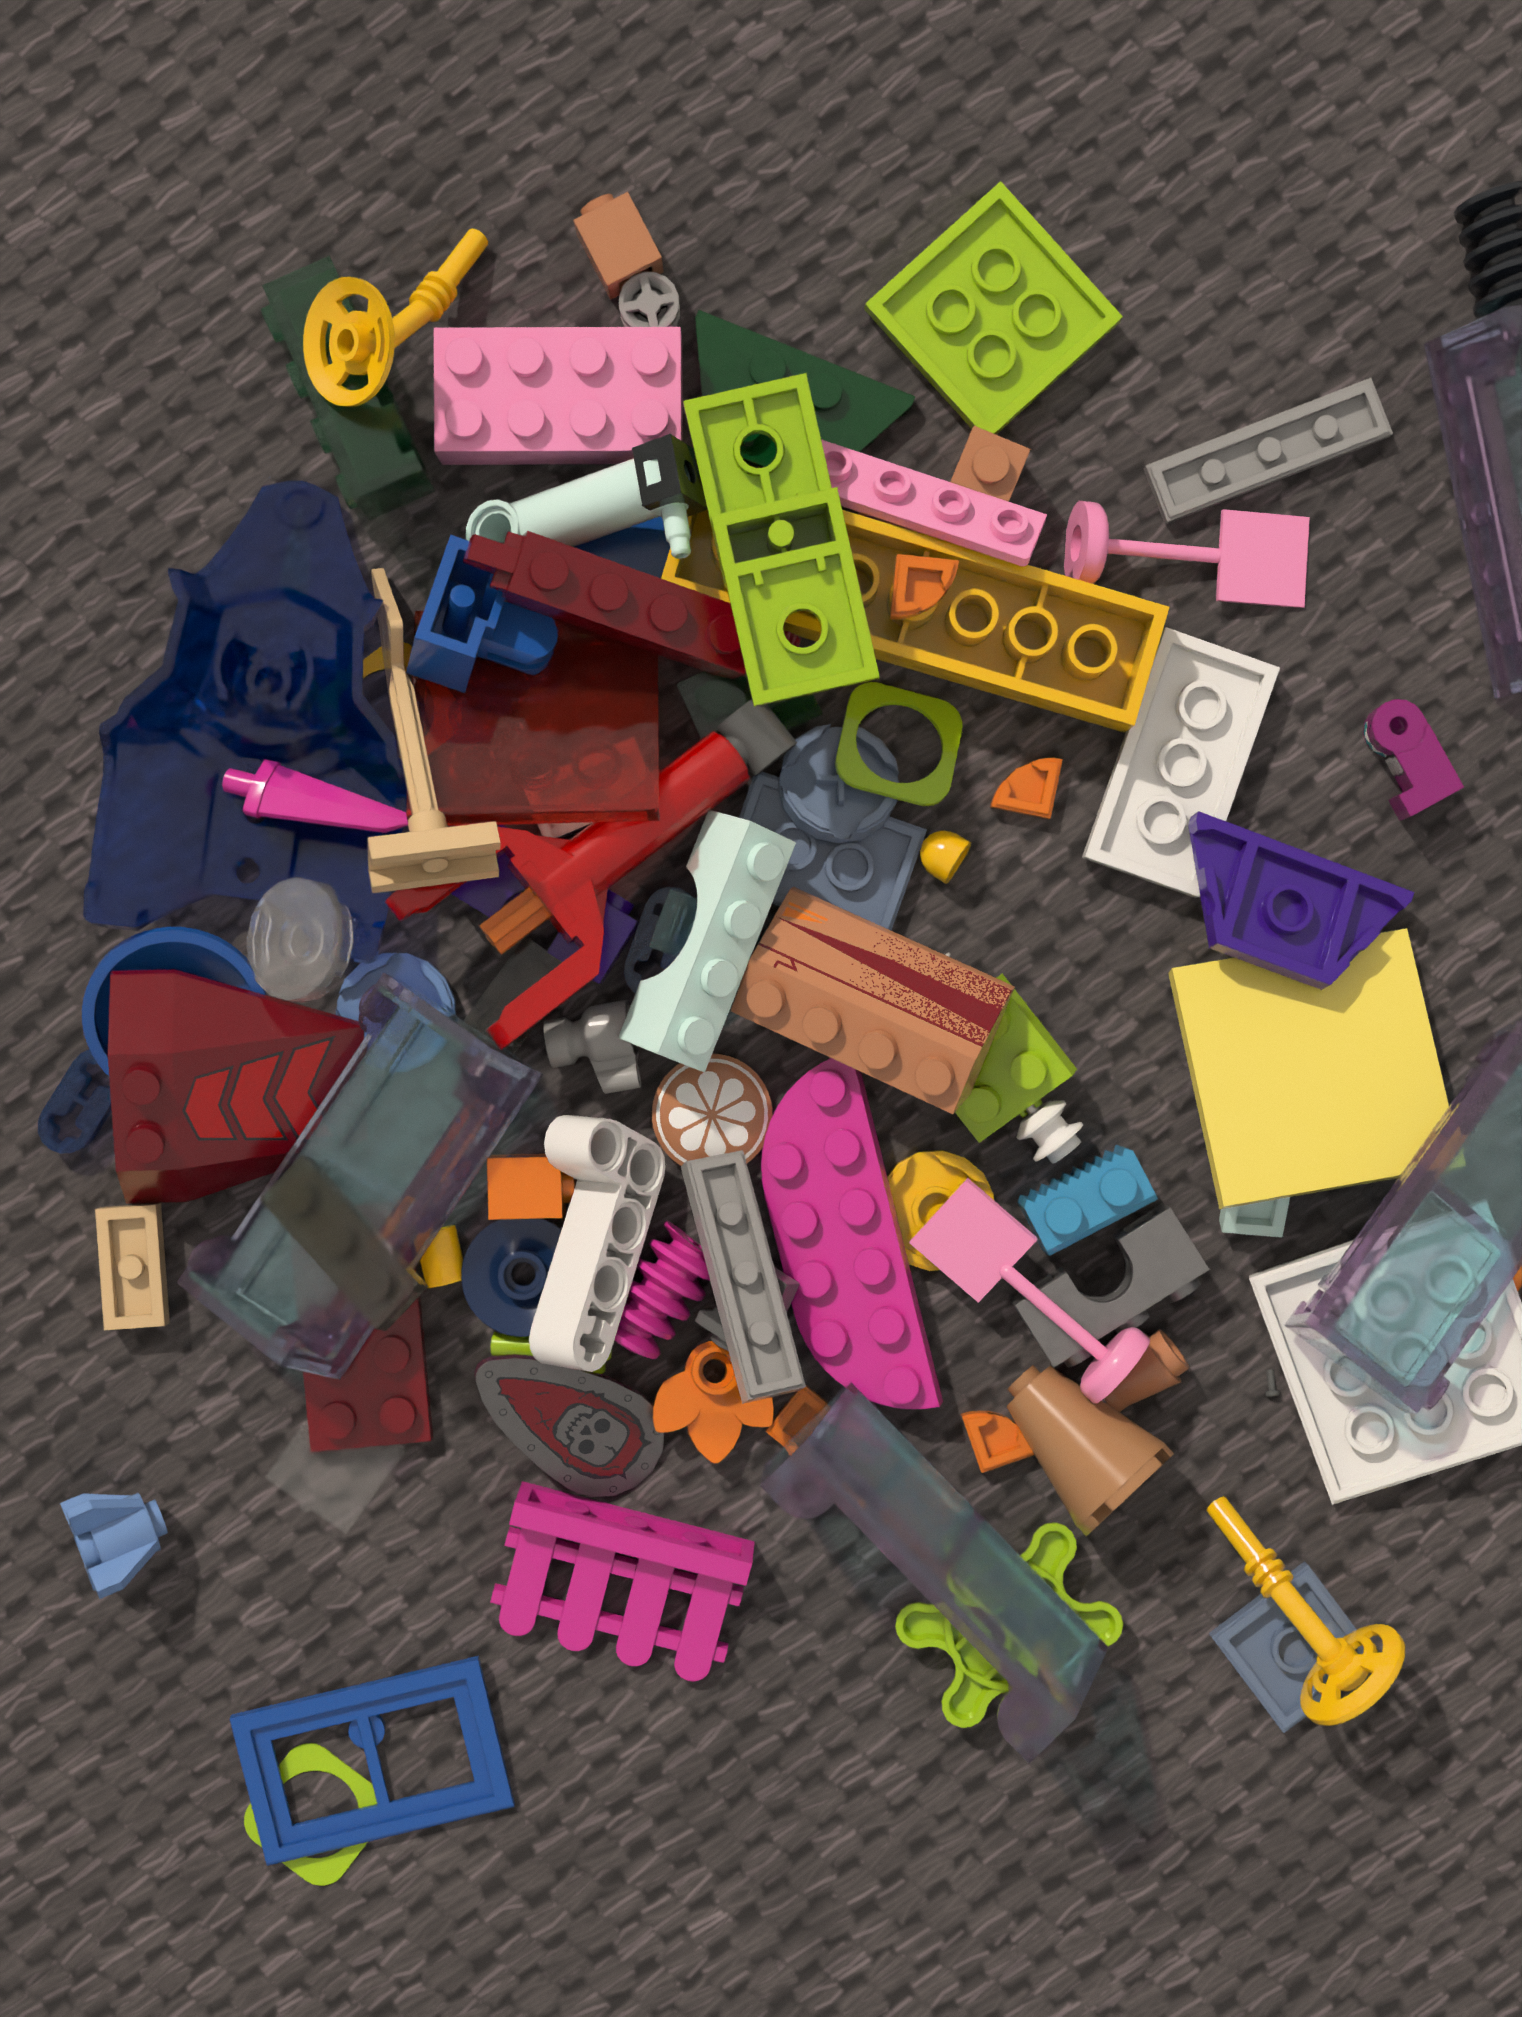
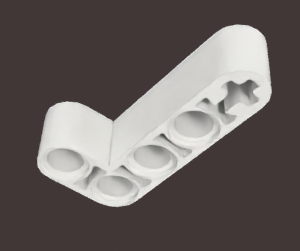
M563 1115L551 1122L546 1131L544 1141L545 1155L553 1167L577 1179L531 1326L529 1344L534 1358L542 1364L593 1372L600 1369L610 1355L664 1179L665 1157L661 1148L655 1142L616 1120Z

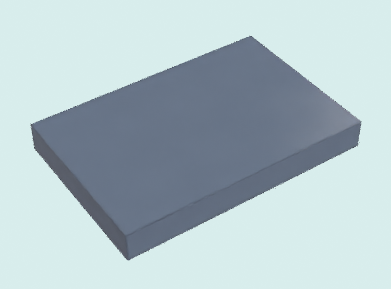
M763 771L753 776L739 818L752 821L796 842L772 904L780 907L792 887H796L877 925L892 930L927 830L889 816L881 829L863 840L840 844L819 840L798 828L783 809L778 789L779 777Z

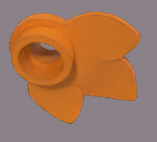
M708 1341L692 1350L686 1360L683 1372L666 1379L662 1383L656 1394L652 1419L655 1431L658 1433L672 1432L687 1427L688 1435L696 1449L707 1460L716 1464L721 1462L734 1448L740 1436L742 1424L760 1428L772 1425L773 1398L770 1397L742 1404L729 1351L719 1347L713 1341ZM709 1360H718L724 1365L725 1375L718 1383L709 1382L703 1374V1368Z

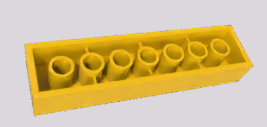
M842 510L874 654L877 660L1125 733L1135 726L1170 608L1169 606L1034 566H1019L923 533ZM708 511L689 516L691 553L686 558L677 559L671 555L670 549L661 579L730 603L728 591L724 586ZM897 554L959 560L957 573L951 587L934 607L915 617L890 619ZM795 612L784 622L783 630L813 641H818L820 638V623L809 612Z

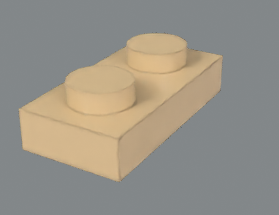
M161 1203L111 1206L95 1209L104 1330L168 1325L170 1318Z

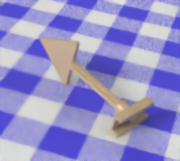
M384 568L371 569L390 709L393 715L412 816L408 819L409 832L368 837V873L372 894L499 877L496 850H500L501 842L496 821L447 827L445 814L438 811L415 691L404 669L402 618Z

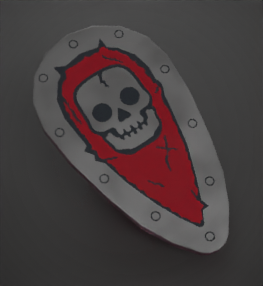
M515 1354L485 1358L477 1364L474 1370V1378L482 1402L496 1425L543 1472L571 1491L589 1497L615 1496L636 1487L654 1470L663 1452L664 1433L655 1431L652 1419L654 1405L641 1392L611 1377L596 1372L542 1364L534 1356Z

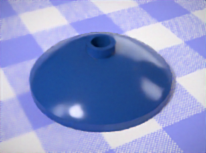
M162 927L146 930L125 939L110 950L99 962L91 975L84 994L82 1025L92 1056L109 1076L108 1032L110 975L112 971L175 969L267 995L265 986L255 967L233 945L218 936L198 929Z

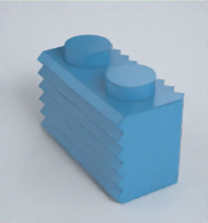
M1116 1144L1114 1152L1105 1150L1103 1158L1094 1155L1092 1163L1084 1161L1081 1169L1073 1167L1071 1175L1062 1172L1060 1180L1052 1178L1050 1185L1041 1183L1039 1191L1030 1189L1028 1197L1020 1194L1017 1203L1031 1230L1038 1238L1037 1241L1041 1249L1050 1256L1158 1200L1134 1151Z

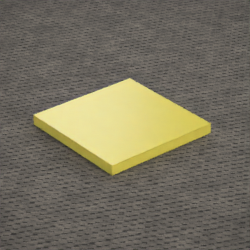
M1407 928L1380 933L1365 950L1355 956L1350 962V966L1330 986L1322 990L1237 958L1176 967L1169 971L1170 984L1219 1210L1457 1168L1463 1164Z

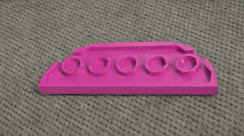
M830 1058L809 1070L785 1094L770 1120L762 1149V1184L783 1272L800 1283L791 1302L796 1322L807 1347L818 1363L837 1382L853 1393L877 1404L893 1408L929 1409L940 1407L943 1399L862 1073Z

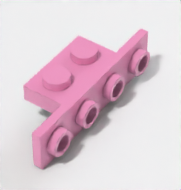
M821 440L832 488H838L841 506L858 511L859 515L923 533L1019 566L1028 565L1045 524L1047 514Z

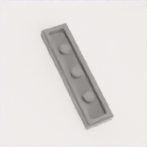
M1369 378L1148 464L1143 469L1166 525L1389 438L1393 432L1372 378Z
M740 1150L686 1161L681 1166L742 1404L800 1391L806 1385L744 1152Z

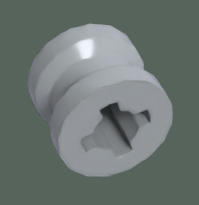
M642 272L632 276L623 285L619 295V311L623 326L677 327L680 320V305L675 285L666 276L656 272ZM639 311L642 315L647 316V318L642 317L640 314L634 315L633 312Z

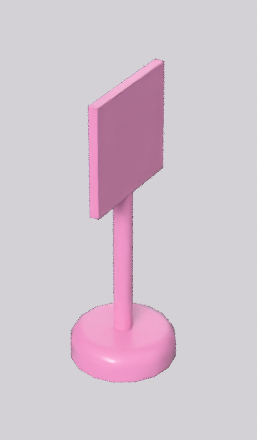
M1078 501L1072 509L1066 529L1065 576L1094 584L1103 572L1107 554L1218 563L1216 601L1304 608L1310 517L1223 509L1221 510L1219 548L1109 539L1108 517L1103 507L1095 502Z
M967 1178L909 1243L978 1303L1001 1278L1008 1282L1094 1357L1081 1378L1080 1389L1083 1395L1092 1403H1099L1123 1381L1138 1363L1150 1343V1338L1141 1330L1131 1327L1123 1329L1104 1346L1013 1267L1014 1264L1029 1250L1038 1238Z

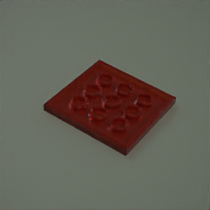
M415 611L414 638L424 611ZM553 618L558 629L557 644L547 667L536 675L527 674L480 657L476 659L465 693L412 675V685L415 691L438 811L445 814L447 826H461L496 821L497 825L660 821L659 655ZM407 792L406 817L408 821L412 813Z

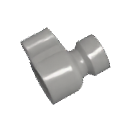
M628 1000L590 1006L585 1009L581 1019L572 1022L566 1017L544 1021L545 1045L552 1068L573 1065L579 1057L585 1056L590 1059L605 1094L641 1088V1076L637 1060L639 1056L638 1046L618 1038L630 1009Z

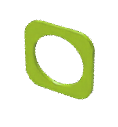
M877 682L861 684L853 690L847 703L835 758L836 771L847 785L859 790L920 806L938 804L947 796L951 787L963 728L961 716L953 705L938 698ZM888 705L906 706L922 713L932 722L940 736L942 753L936 769L927 777L911 783L892 782L872 772L863 762L856 742L858 726L866 715L877 708Z
M305 1743L296 1746L279 1765L283 1784L290 1778L303 1772L323 1771L339 1777L351 1788L359 1808L377 1804L373 1784L318 1744ZM250 1803L245 1812L244 1826L248 1836L262 1847ZM368 1842L345 1847L327 1857H303L282 1863L305 1881L313 1885L325 1886L336 1882L343 1876Z

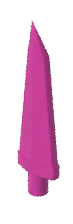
M267 759L263 761L256 774L232 768L228 769L222 782L224 792L246 797L243 813L255 818L268 817L386 833L408 826V819L412 816L409 813L286 768L279 762Z

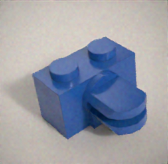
M450 535L414 638L406 673L463 693L466 691L477 657L527 674H538L547 667L557 644L558 629L555 620L552 617L506 602L505 597H502L501 591L490 587L494 574L463 563L469 541Z

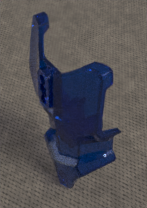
M285 481L262 486L248 512L230 538L200 571L193 574L181 569L168 568V575L178 603L163 658V665L124 698L116 715L100 723L99 736L103 750V777L92 845L89 878L84 890L83 916L93 926L139 931L148 924L184 906L213 895L274 903L293 918L314 939L328 957L370 964L375 962L378 957L389 911L385 901L392 895V891L372 894L368 873V837L403 833L404 827L382 833L268 817L259 824H253L246 819V815L243 813L246 797L224 792L222 787L223 777L228 769L232 768L256 774L263 761L267 759L279 762L286 768L403 812L407 810L408 792L402 761L397 752L396 738L363 694L365 632L370 631L373 627L384 600L374 598L366 586L347 535L338 497L305 481ZM248 858L253 859L260 869L259 877L252 883H242L237 877L238 869L247 862Z

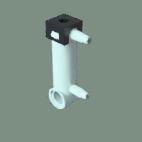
M668 434L633 447L634 458L510 504L498 499L486 501L479 505L470 515L466 526V540L470 541L472 535L476 534L504 544L508 532L511 531L512 533L523 535L525 532L530 531L575 547L660 516L663 520L666 541L670 544L671 555L677 559L686 558L691 553L689 541L691 533L688 517L707 510L694 449L672 434Z

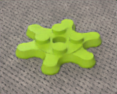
M1053 1522L1040 1526L1033 1534L1031 1543L1026 1551L1013 1558L999 1557L991 1552L977 1527L969 1523H958L950 1526L941 1538L940 1550L943 1558L954 1572L955 1583L952 1592L946 1599L938 1603L926 1604L915 1602L906 1605L898 1613L895 1623L898 1637L907 1646L916 1649L938 1647L952 1657L955 1664V1677L951 1685L944 1692L941 1700L942 1711L946 1719L951 1724L961 1728L972 1727L978 1724L985 1716L987 1707L993 1698L1000 1693L1015 1692L1028 1699L1036 1717L1043 1724L1049 1727L1067 1725L1074 1719L1078 1711V1700L1074 1690L1068 1685L1064 1677L1063 1667L1066 1658L1079 1647L1093 1646L1103 1648L1115 1643L1122 1634V1616L1116 1607L1108 1602H1078L1066 1593L1063 1585V1573L1067 1565L1074 1558L1077 1545L1072 1531L1065 1525ZM1006 1606L1018 1609L1025 1616L1024 1629L1018 1636L1011 1639L1000 1638L994 1634L991 1628L994 1615L999 1610L1006 1608Z

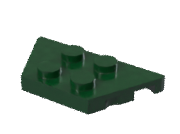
M698 310L695 320L702 397L806 373L821 440L860 453L865 451L875 442L879 435L912 408L916 396ZM754 434L743 441L740 447V454L747 464L763 468L774 461L777 448L773 440L768 436Z

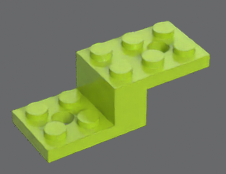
M799 374L683 401L753 706L757 707L879 679V671L838 488H832L807 374ZM754 434L768 436L773 440L777 448L774 461L763 468L749 466L740 454V447L743 441ZM798 611H806L818 619L821 626V635L815 644L801 648L792 645L786 639L783 626L785 620L791 614Z

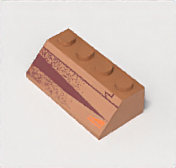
M792 887L749 960L731 1012L954 1114L973 1090L1015 986L796 887Z

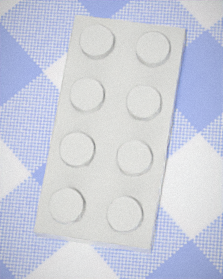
M1165 627L1162 631L1135 726L1125 733L1082 858L1194 898L1200 897L1188 828L1190 818L1200 811L1218 819L1227 820L1280 667Z

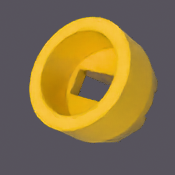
M951 831L934 832L922 843L920 849L922 864L930 875L947 884L966 857L971 847V842Z

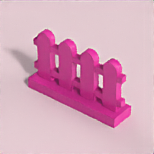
M522 1481L509 1525L520 1527L521 1529L510 1526L504 1545L516 1549L507 1586L495 1583L490 1603L501 1605L499 1623L506 1633L513 1636H522L529 1633L535 1624L537 1615L560 1621L557 1635L563 1647L571 1651H581L591 1644L595 1630L618 1636L616 1645L617 1656L624 1664L629 1666H640L646 1663L651 1657L654 1645L677 1651L674 1662L675 1670L681 1678L692 1682L706 1677L710 1671L712 1660L724 1663L729 1643L718 1641L727 1604L740 1606L744 1587L734 1585L733 1583L747 1585L753 1562L755 1541ZM557 1537L563 1538V1539H566V1540H570V1541H574V1542H578V1543H580V1544H576V1543L568 1542V1541H565V1540L557 1539ZM617 1552V1553H620V1554H624V1555L636 1557V1558H639V1560H638V1559H634V1558H630V1557H626V1556H622V1555H619V1554H615V1553ZM552 1558L575 1564L565 1601L542 1595ZM674 1568H678V1569H682V1570L694 1572V1573H697V1575H696V1574H692V1573H688V1572H684V1571H680V1570H676V1569H674ZM610 1573L633 1579L624 1616L601 1610ZM669 1588L692 1594L682 1631L659 1625Z

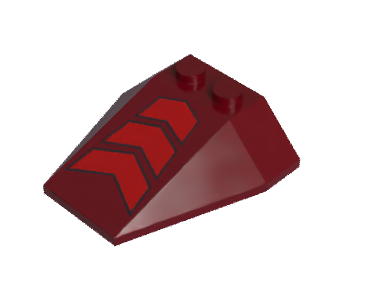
M175 969L111 972L108 1066L115 1166L126 1204L189 1202L368 1141L365 1028L363 1022Z

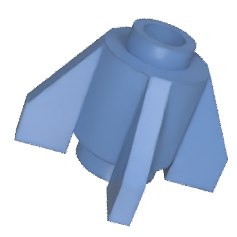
M83 1493L60 1503L92 1588L96 1590L99 1599L123 1590L155 1552L161 1550L158 1537L168 1533L155 1499L144 1504L139 1493L133 1495Z

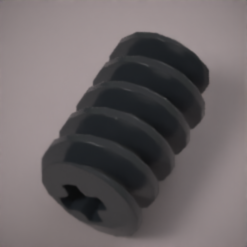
M1522 181L1505 183L1483 190L1463 202L1454 211L1457 223L1469 225L1458 237L1462 247L1474 249L1466 255L1463 263L1467 271L1479 273L1468 283V288L1472 295L1484 297L1472 308L1474 316L1478 319L1508 321L1522 318V228H1520L1519 223L1522 221V204L1515 203V197L1522 194Z

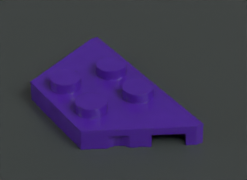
M1200 811L1190 818L1188 828L1209 948L1320 990L1330 986L1350 966V962L1355 956L1365 950L1378 937L1380 930L1413 899L1414 892Z

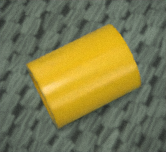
M456 1225L432 1229L414 1235L426 1288H434L462 1281L461 1271L464 1259Z

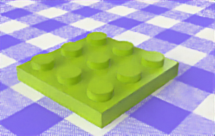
M1001 181L867 301L864 307L868 315L971 429L973 426H977L993 434L999 433L1114 329L1123 318L1117 309Z

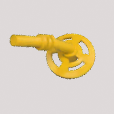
M469 229L438 271L428 272L423 281L420 282L416 290L409 297L410 305L393 318L382 294L374 285L366 280L355 277H341L324 286L311 304L303 334L305 364L309 377L317 391L326 400L339 406H359L371 400L380 391L389 375L395 348L428 322L439 321L450 304L457 297V285L488 246L486 236L477 229ZM352 295L364 296L368 299L367 312H348L342 301ZM329 323L332 324L329 337V350L332 360L330 365L326 355V332ZM349 374H368V384L361 389L352 391L342 386Z
M1223 1496L1213 1501L1206 1511L1245 1561L1244 1572L1247 1576H1253L1252 1582L1256 1587H1261L1260 1593L1264 1598L1272 1597L1318 1655L1317 1661L1309 1671L1301 1690L1300 1704L1304 1714L1315 1724L1332 1726L1349 1721L1365 1712L1388 1691L1397 1678L1405 1658L1403 1638L1394 1628L1384 1624L1364 1626L1342 1638H1335L1292 1585L1291 1582L1294 1576L1289 1570L1283 1571L1285 1564L1281 1559H1276V1552L1272 1548L1265 1549L1226 1497ZM1378 1636L1382 1639V1652L1377 1653V1647L1371 1641V1637ZM1360 1646L1364 1648L1363 1654H1358L1355 1650ZM1325 1674L1328 1675L1326 1684L1323 1683V1675ZM1313 1686L1321 1695L1320 1702L1313 1700ZM1341 1690H1342V1691H1351V1690H1354V1691H1353L1352 1693H1350L1349 1695H1347V1696L1341 1698Z

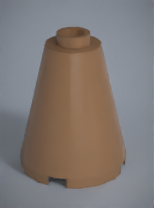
M1032 1365L1007 1389L1014 1397L1007 1405V1409L1076 1527L1086 1537L1174 1455L1164 1442L1104 1401L1092 1403L1083 1395L1079 1384L1052 1366H1049L1041 1373Z

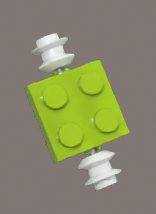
M948 952L945 955L950 957L951 954ZM1003 973L996 977L997 979L1010 984V982L1003 975ZM1015 989L973 1090L955 1113L979 1143L1020 1114L1022 1118H1025L1020 1123L1016 1138L1018 1140L1033 1138L1039 1146L1033 1158L1034 1161L1037 1162L1047 1156L1051 1163L1054 1164L1081 1143L1076 1133L1082 1128L1083 1124L1082 1122L1067 1124L1062 1118L1061 1114L1066 1105L1065 1100L1047 1101L1042 1104L1041 1098L1072 1077L1077 1068Z

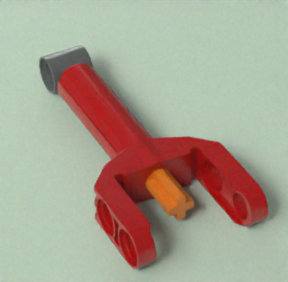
M752 699L717 727L721 734H717L715 731L710 732L570 840L538 836L526 830L497 827L501 843L500 850H496V858H499L504 853L510 859L507 867L525 890L478 925L486 935L487 940L502 955L549 919L567 944L574 941L579 948L574 954L507 1004L504 1010H502L499 1020L485 1030L500 1050L516 1040L599 974L608 888L750 780L748 769L754 776L758 775L797 744L768 704L754 707ZM467 881L396 890L386 899L385 903L398 920L402 922L413 914L428 912Z

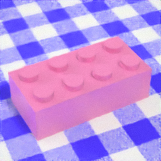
M681 327L434 328V452L442 465L619 464L634 458L633 447L665 435L672 434L683 441Z

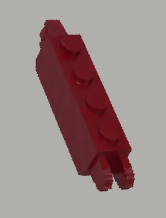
M530 531L525 532L523 535L508 532L504 544L476 534L470 538L463 563L494 574L490 587L501 591L502 597H505L506 601L717 676L730 679L739 676L747 678L730 603ZM784 630L786 639L792 645L799 647L801 638L794 633Z

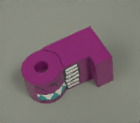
M1394 699L1380 705L1368 715L1363 727L1365 742L1372 752L1384 757L1402 790V793L1388 800L1399 821L1417 814L1464 788L1430 724H1428L1423 713L1415 704L1407 700Z

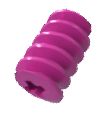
M666 1221L664 1226L673 1241L670 1244L655 1239L649 1242L650 1247L658 1258L656 1263L639 1258L637 1269L643 1279L640 1283L632 1280L628 1299L626 1300L615 1336V1341L627 1350L650 1359H657L661 1354L653 1335L666 1340H670L676 1335L668 1316L682 1321L690 1317V1310L682 1297L702 1301L705 1297V1291L697 1278L710 1281L701 1245L669 1221Z

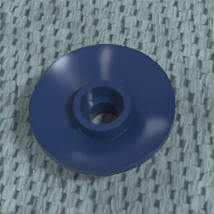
M544 1218L499 1219L485 1227L473 1239L466 1251L462 1264V1288L471 1310L484 1324L506 1335L530 1336L534 1316L562 1229ZM526 1262L533 1266L535 1269V1279L532 1283L523 1285L514 1279L513 1268L516 1264Z

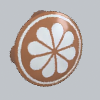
M721 1054L711 1055L705 1072L681 1063L676 1065L661 1081L652 1104V1123L656 1138L665 1153L680 1166L686 1161L740 1150L744 1152L746 1163L750 1162L762 1149L765 1135L773 1116L769 1092L758 1074L742 1061Z

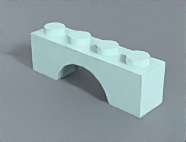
M712 810L707 813L686 865L694 878L697 888V911L691 933L679 955L664 971L654 977L640 981L618 1036L619 1039L699 1071H706L796 842L749 820Z

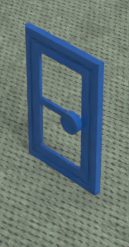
M479 1656L232 1714L229 1718L267 1866L515 1807ZM454 1697L474 1781L390 1801L377 1750V1745L382 1741L385 1734V1722L380 1714ZM350 1722L348 1729L349 1737L356 1746L364 1748L377 1804L293 1824L272 1740Z

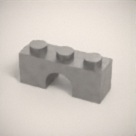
M1161 1203L1112 1234L1125 1259L1124 1277L1118 1287L1112 1292L1102 1296L1085 1295L1077 1290L1067 1272L1061 1267L1033 1285L1097 1340L1114 1329L1119 1333L1126 1328H1137L1150 1317L1146 1309L1167 1297L1170 1303L1186 1297L1201 1285L1197 1277L1210 1270L1171 1207ZM1018 1293L1010 1298V1301L1053 1367L1062 1362L1067 1367H1072L1091 1356L1089 1352L1023 1295Z

